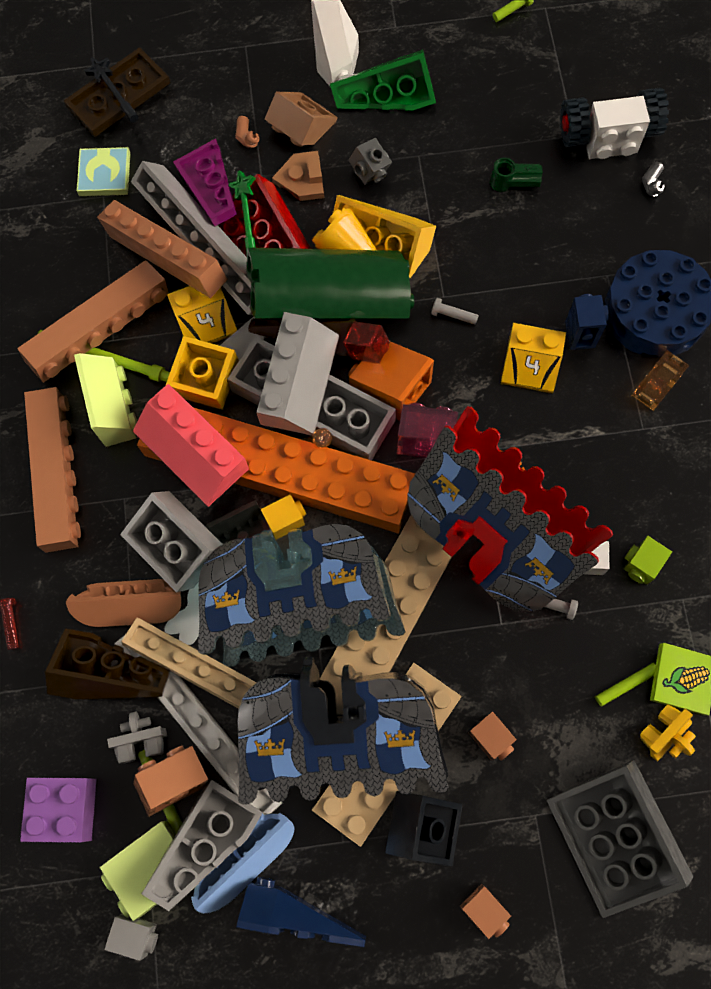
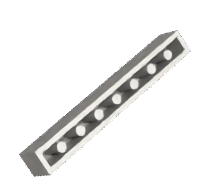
M142 161L131 183L181 239L217 259L228 279L223 284V287L248 315H253L250 310L251 282L246 275L247 257L218 225L214 227L202 207L164 165Z

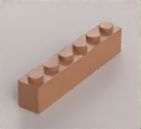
M113 200L97 216L112 239L209 298L228 280L217 259L116 200Z
M145 260L17 349L25 363L44 383L49 378L55 377L69 364L76 362L75 354H85L93 347L99 346L103 340L113 333L119 332L134 318L140 317L154 304L163 301L167 294H169L166 281Z
M57 387L24 392L36 544L45 553L78 547L77 538L81 537V529L75 518V512H78L79 507L76 496H73V486H76V477L74 471L71 470L70 461L74 460V454L68 442V436H71V426L69 421L66 420V412L69 411L68 399L61 394Z

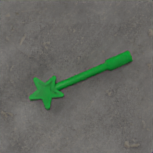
M239 170L237 181L229 183L228 186L235 189L234 198L238 201L241 200L246 233L244 240L247 255V247L256 248L255 238L252 236L247 194L253 196L250 186L256 178L252 175L245 177L244 173Z

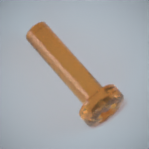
M320 428L314 432L313 436L301 440L314 443L316 446L323 448L331 444L332 435L328 429Z

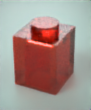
M353 322L343 344L352 359L380 364L384 354L389 349L390 341L382 325Z

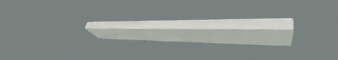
M124 636L115 643L116 645L124 648L125 653L133 657L141 656L145 658L144 656L122 645L121 641L123 640ZM170 671L163 695L158 698L236 796H238L239 748L182 678ZM265 788L257 792L256 799L250 804L262 811L263 815H267L275 811L282 804V801H273L269 796L268 790Z

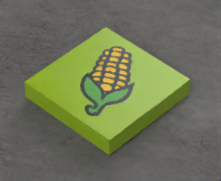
M660 643L650 701L664 705L668 704L682 710L687 709L689 712L704 716L710 715L711 656L674 645Z

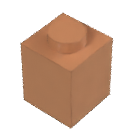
M491 712L468 732L490 760L498 757L502 761L514 750L511 744L517 740L494 712Z
M483 884L460 905L488 939L493 935L496 938L499 937L509 926L507 920L511 915Z

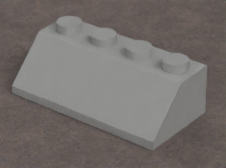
M284 312L256 412L260 425L314 436L339 339L337 333L311 317Z

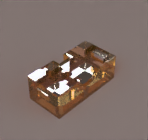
M667 350L650 373L638 385L632 396L654 411L689 365Z

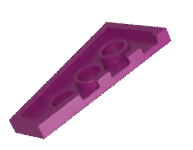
M216 138L173 161L177 171L214 227L237 215Z

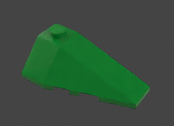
M423 50L330 83L337 109L416 110L436 103Z

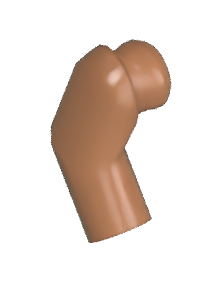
M239 116L236 125V139L247 148L256 147L259 142V135L257 133L253 135V131H248L249 119L247 117Z

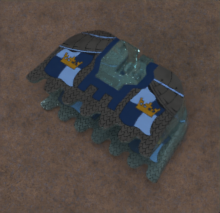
M331 524L305 532L299 528L290 530L288 532L290 549H287L288 560H284L283 553L274 539L271 529L255 534L252 538L235 539L225 542L209 555L200 571L198 653L202 655L212 653L216 647L217 639L223 637V664L229 668L238 664L240 654L243 651H248L250 659L255 662L264 660L269 646H275L276 652L280 656L287 657L293 652L294 644L298 640L302 641L306 650L314 652L319 649L321 639L325 635L330 636L331 642L334 645L342 647L348 642L349 633L352 630H357L360 638L364 641L373 640L380 625H385L387 631L392 636H401L406 633L396 603L388 567L363 534L348 525Z

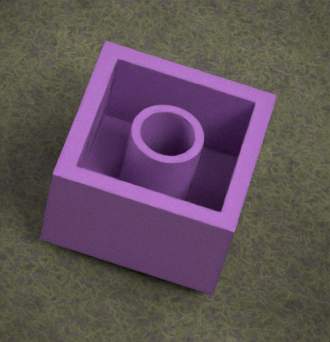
M27 778L20 842L92 841L97 779Z

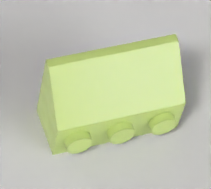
M75 354L74 357L91 429L106 447L137 438L133 432L137 419L134 412L130 413L129 405L133 403L129 390L124 389L123 382L127 381L123 366H118L113 357Z

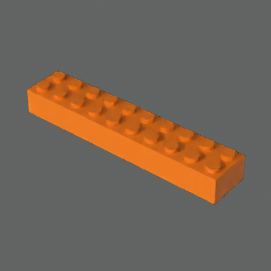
M194 408L245 458L249 470L235 484L280 498L291 494L294 502L300 500L303 505L399 534L408 506L407 495L409 485L415 473ZM139 439L137 446L144 456L162 461Z

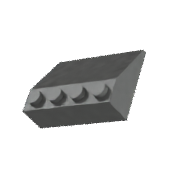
M635 760L547 799V803L602 918L686 888L694 877Z

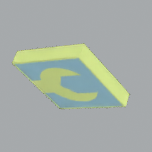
M129 148L80 149L77 180L78 195H128Z

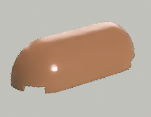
M153 579L87 585L86 591L77 596L71 594L66 601V605L70 614L77 621L92 627L132 625L137 617L149 624L169 621L178 614L182 599L181 592L176 593L165 580Z

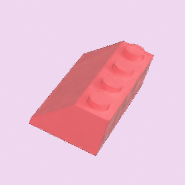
M169 384L147 402L133 429V432L208 507L249 470L245 458Z

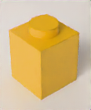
M291 494L261 509L275 540L305 525L303 516L306 515V512L300 500L294 502Z

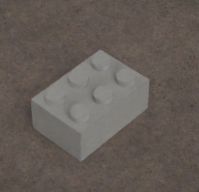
M170 491L151 493L120 534L176 593L192 589L197 585L200 571L206 559L217 547L222 545Z

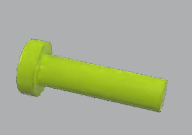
M513 0L495 11L493 18L498 22L523 5L529 7L533 4L534 0Z

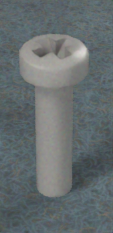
M440 298L435 299L431 315L437 317V314L440 313L476 325L479 315L443 304Z
M554 598L545 607L567 614V619L573 620L578 608V601L572 599L571 603Z

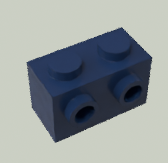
M583 294L574 298L565 321L569 350L596 348L608 320V307L603 305L602 295Z

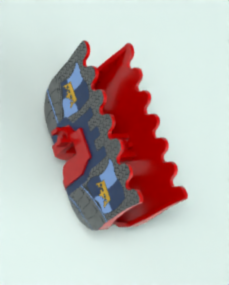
M467 406L453 428L445 426L442 429L430 453L411 480L407 495L410 513L416 523L429 536L442 544V549L451 557L474 534L484 545L473 555L469 562L470 570L473 573L471 579L477 585L480 584L493 599L506 607L520 611L540 610L577 578L598 564L599 559L592 551L613 536V532L605 525H599L595 528L587 527L586 520L589 517L587 508L582 505H577L571 509L564 506V500L567 497L565 489L561 486L544 489L541 484L545 477L544 471L538 466H533L528 470L521 469L519 463L522 459V452L520 449L510 447L505 451L498 448L500 440L499 431L495 428H488L485 431L477 430L478 413L472 407Z

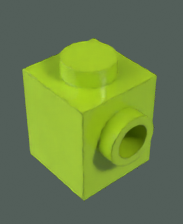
M647 536L638 547L633 545L625 556L628 562L623 569L629 572V577L634 581L648 585L656 578L672 551Z

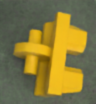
M667 704L658 715V719L668 728L661 733L650 724L641 732V740L650 749V756L657 762L673 744L675 746L669 753L674 758H677L681 752L688 756L695 752L690 742L696 736L689 730L683 737L681 736L692 725L690 718L693 714L687 709L680 712L678 709Z

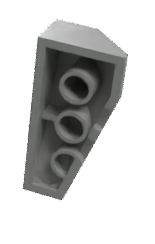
M213 780L207 781L141 894L170 911L200 881L247 841L263 812L251 804H240L238 796Z

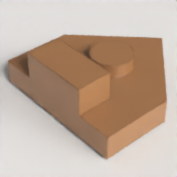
M318 151L293 154L272 177L273 184L279 188H284L299 201L324 198Z

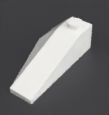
M311 0L317 72L330 87V83L354 74L359 53L358 33L341 0Z

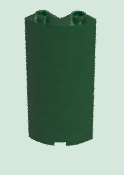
M247 247L246 275L251 282L250 310L254 318H283L284 312L311 318H409L410 309L414 307V295L410 291L409 261L404 259L400 251Z

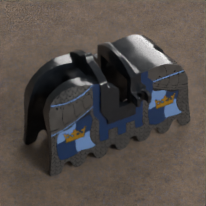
M313 657L304 658L301 673H277L257 682L245 693L238 710L240 768L238 802L242 805L252 803L257 797V792L265 788L268 790L269 796L273 801L281 802L288 796L289 789L295 787V785L299 787L301 795L306 800H313L319 795L320 787L325 783L331 785L335 796L345 798L351 793L352 784L356 781H360L363 784L367 794L377 796L383 791L384 782L388 779L395 781L398 791L402 794H409L415 789L416 780L420 777L427 779L433 791L446 792L449 789L447 782L449 774L440 743L433 701L425 687L411 676L402 673L383 672L362 676V672L356 673L351 665H344L341 678L343 714H337L334 686L329 681L320 680L319 671Z

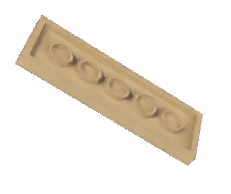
M413 663L405 675L411 676L425 687L433 701L439 731L462 696ZM388 779L384 782L383 791L380 795L370 796L365 792L363 784L360 781H356L352 784L351 793L347 797L338 798L334 795L331 785H329L312 811L361 847L395 797L398 789L395 781Z

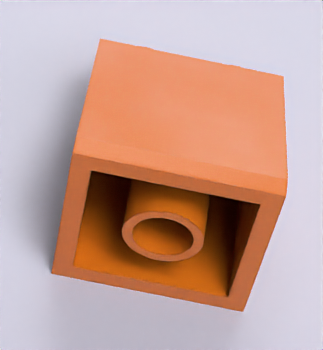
M380 337L375 345L372 343L364 353L365 358L361 363L354 364L349 371V385L395 408V419L401 422L430 385L434 360Z

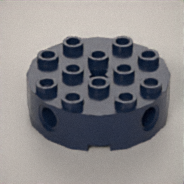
M649 250L635 255L617 270L605 298V305L608 307V320L606 323L614 338L628 350L635 353L657 355V358H670L688 351L702 337L711 324V278L707 271L696 263L693 258L671 250Z

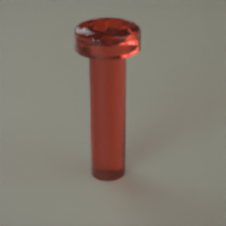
M15 598L0 600L8 650L19 648L13 606H16Z

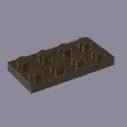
M140 47L109 68L113 74L108 76L133 109L170 84L169 76ZM96 79L92 80L64 100L66 107L94 137L125 116L120 103L103 79H101L100 83H97Z

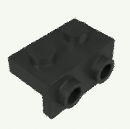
M256 501L243 505L206 525L207 529L222 544L235 539L253 538V548L255 549L275 539Z

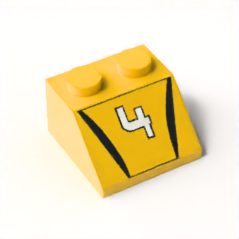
M191 286L167 294L183 336L213 344L230 337L237 331L221 288L211 298Z
M513 323L501 384L553 394L562 360L566 332Z

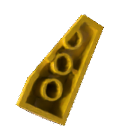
M337 195L333 213L337 209L341 211L344 208H349L377 250L400 251L404 259L409 261V278H411L430 251L436 226L415 217Z

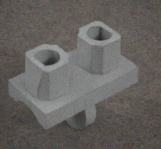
M137 712L129 713V722L120 724L121 732L131 730L132 733L107 739L108 747L115 750L119 764L137 760L134 745L144 743L146 757L164 754L163 738L167 737L166 728L158 726L142 730L143 727L151 726L150 717L140 719Z

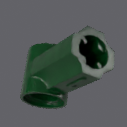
M500 158L494 163L490 186L498 192L507 191L510 187H540L542 182V165L515 164L509 158Z

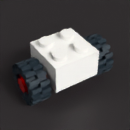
M662 88L640 90L637 97L593 102L591 111H589V103H587L585 97L563 100L562 108H560V130H562L561 138H563L564 146L586 145L589 159H605L610 156H629L638 153L644 137L662 135L667 129L666 124L669 120L667 118L669 114L667 106L669 104L666 101L667 94L664 93L665 90Z

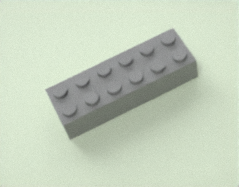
M257 336L254 337L227 379L233 393L259 405L274 345ZM329 375L314 436L348 454L372 460L395 422L396 409Z

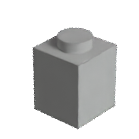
M120 914L114 918L105 950L141 961L147 957L148 953L152 954L158 939V934L154 933L157 924L142 919L132 921L131 917L126 918L123 914Z

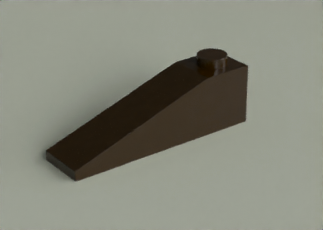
M66 628L45 671L47 694L71 699L162 697L170 674V670L141 656L133 657L125 653L124 648L118 645L113 647L102 642L100 636Z

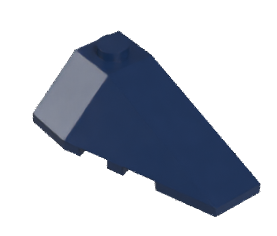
M257 877L256 882L252 881L248 884L237 921V928L279 935V932H284V929H290V934L295 935L297 938H315V934L321 935V940L365 947V935L283 887L274 886L275 880Z

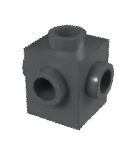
M376 138L357 146L348 159L354 168V172L360 177L364 185L373 180L375 183L382 180L387 175L386 171L392 164L387 152Z

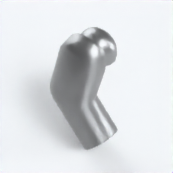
M657 161L652 163L642 178L646 193L654 197L664 190V184L660 185L661 180L657 179L664 166Z

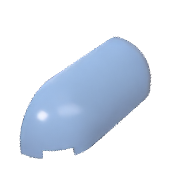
M281 813L262 814L247 841L233 851L194 888V897H191L195 910L200 913H210L231 902L288 846L294 833L293 823Z

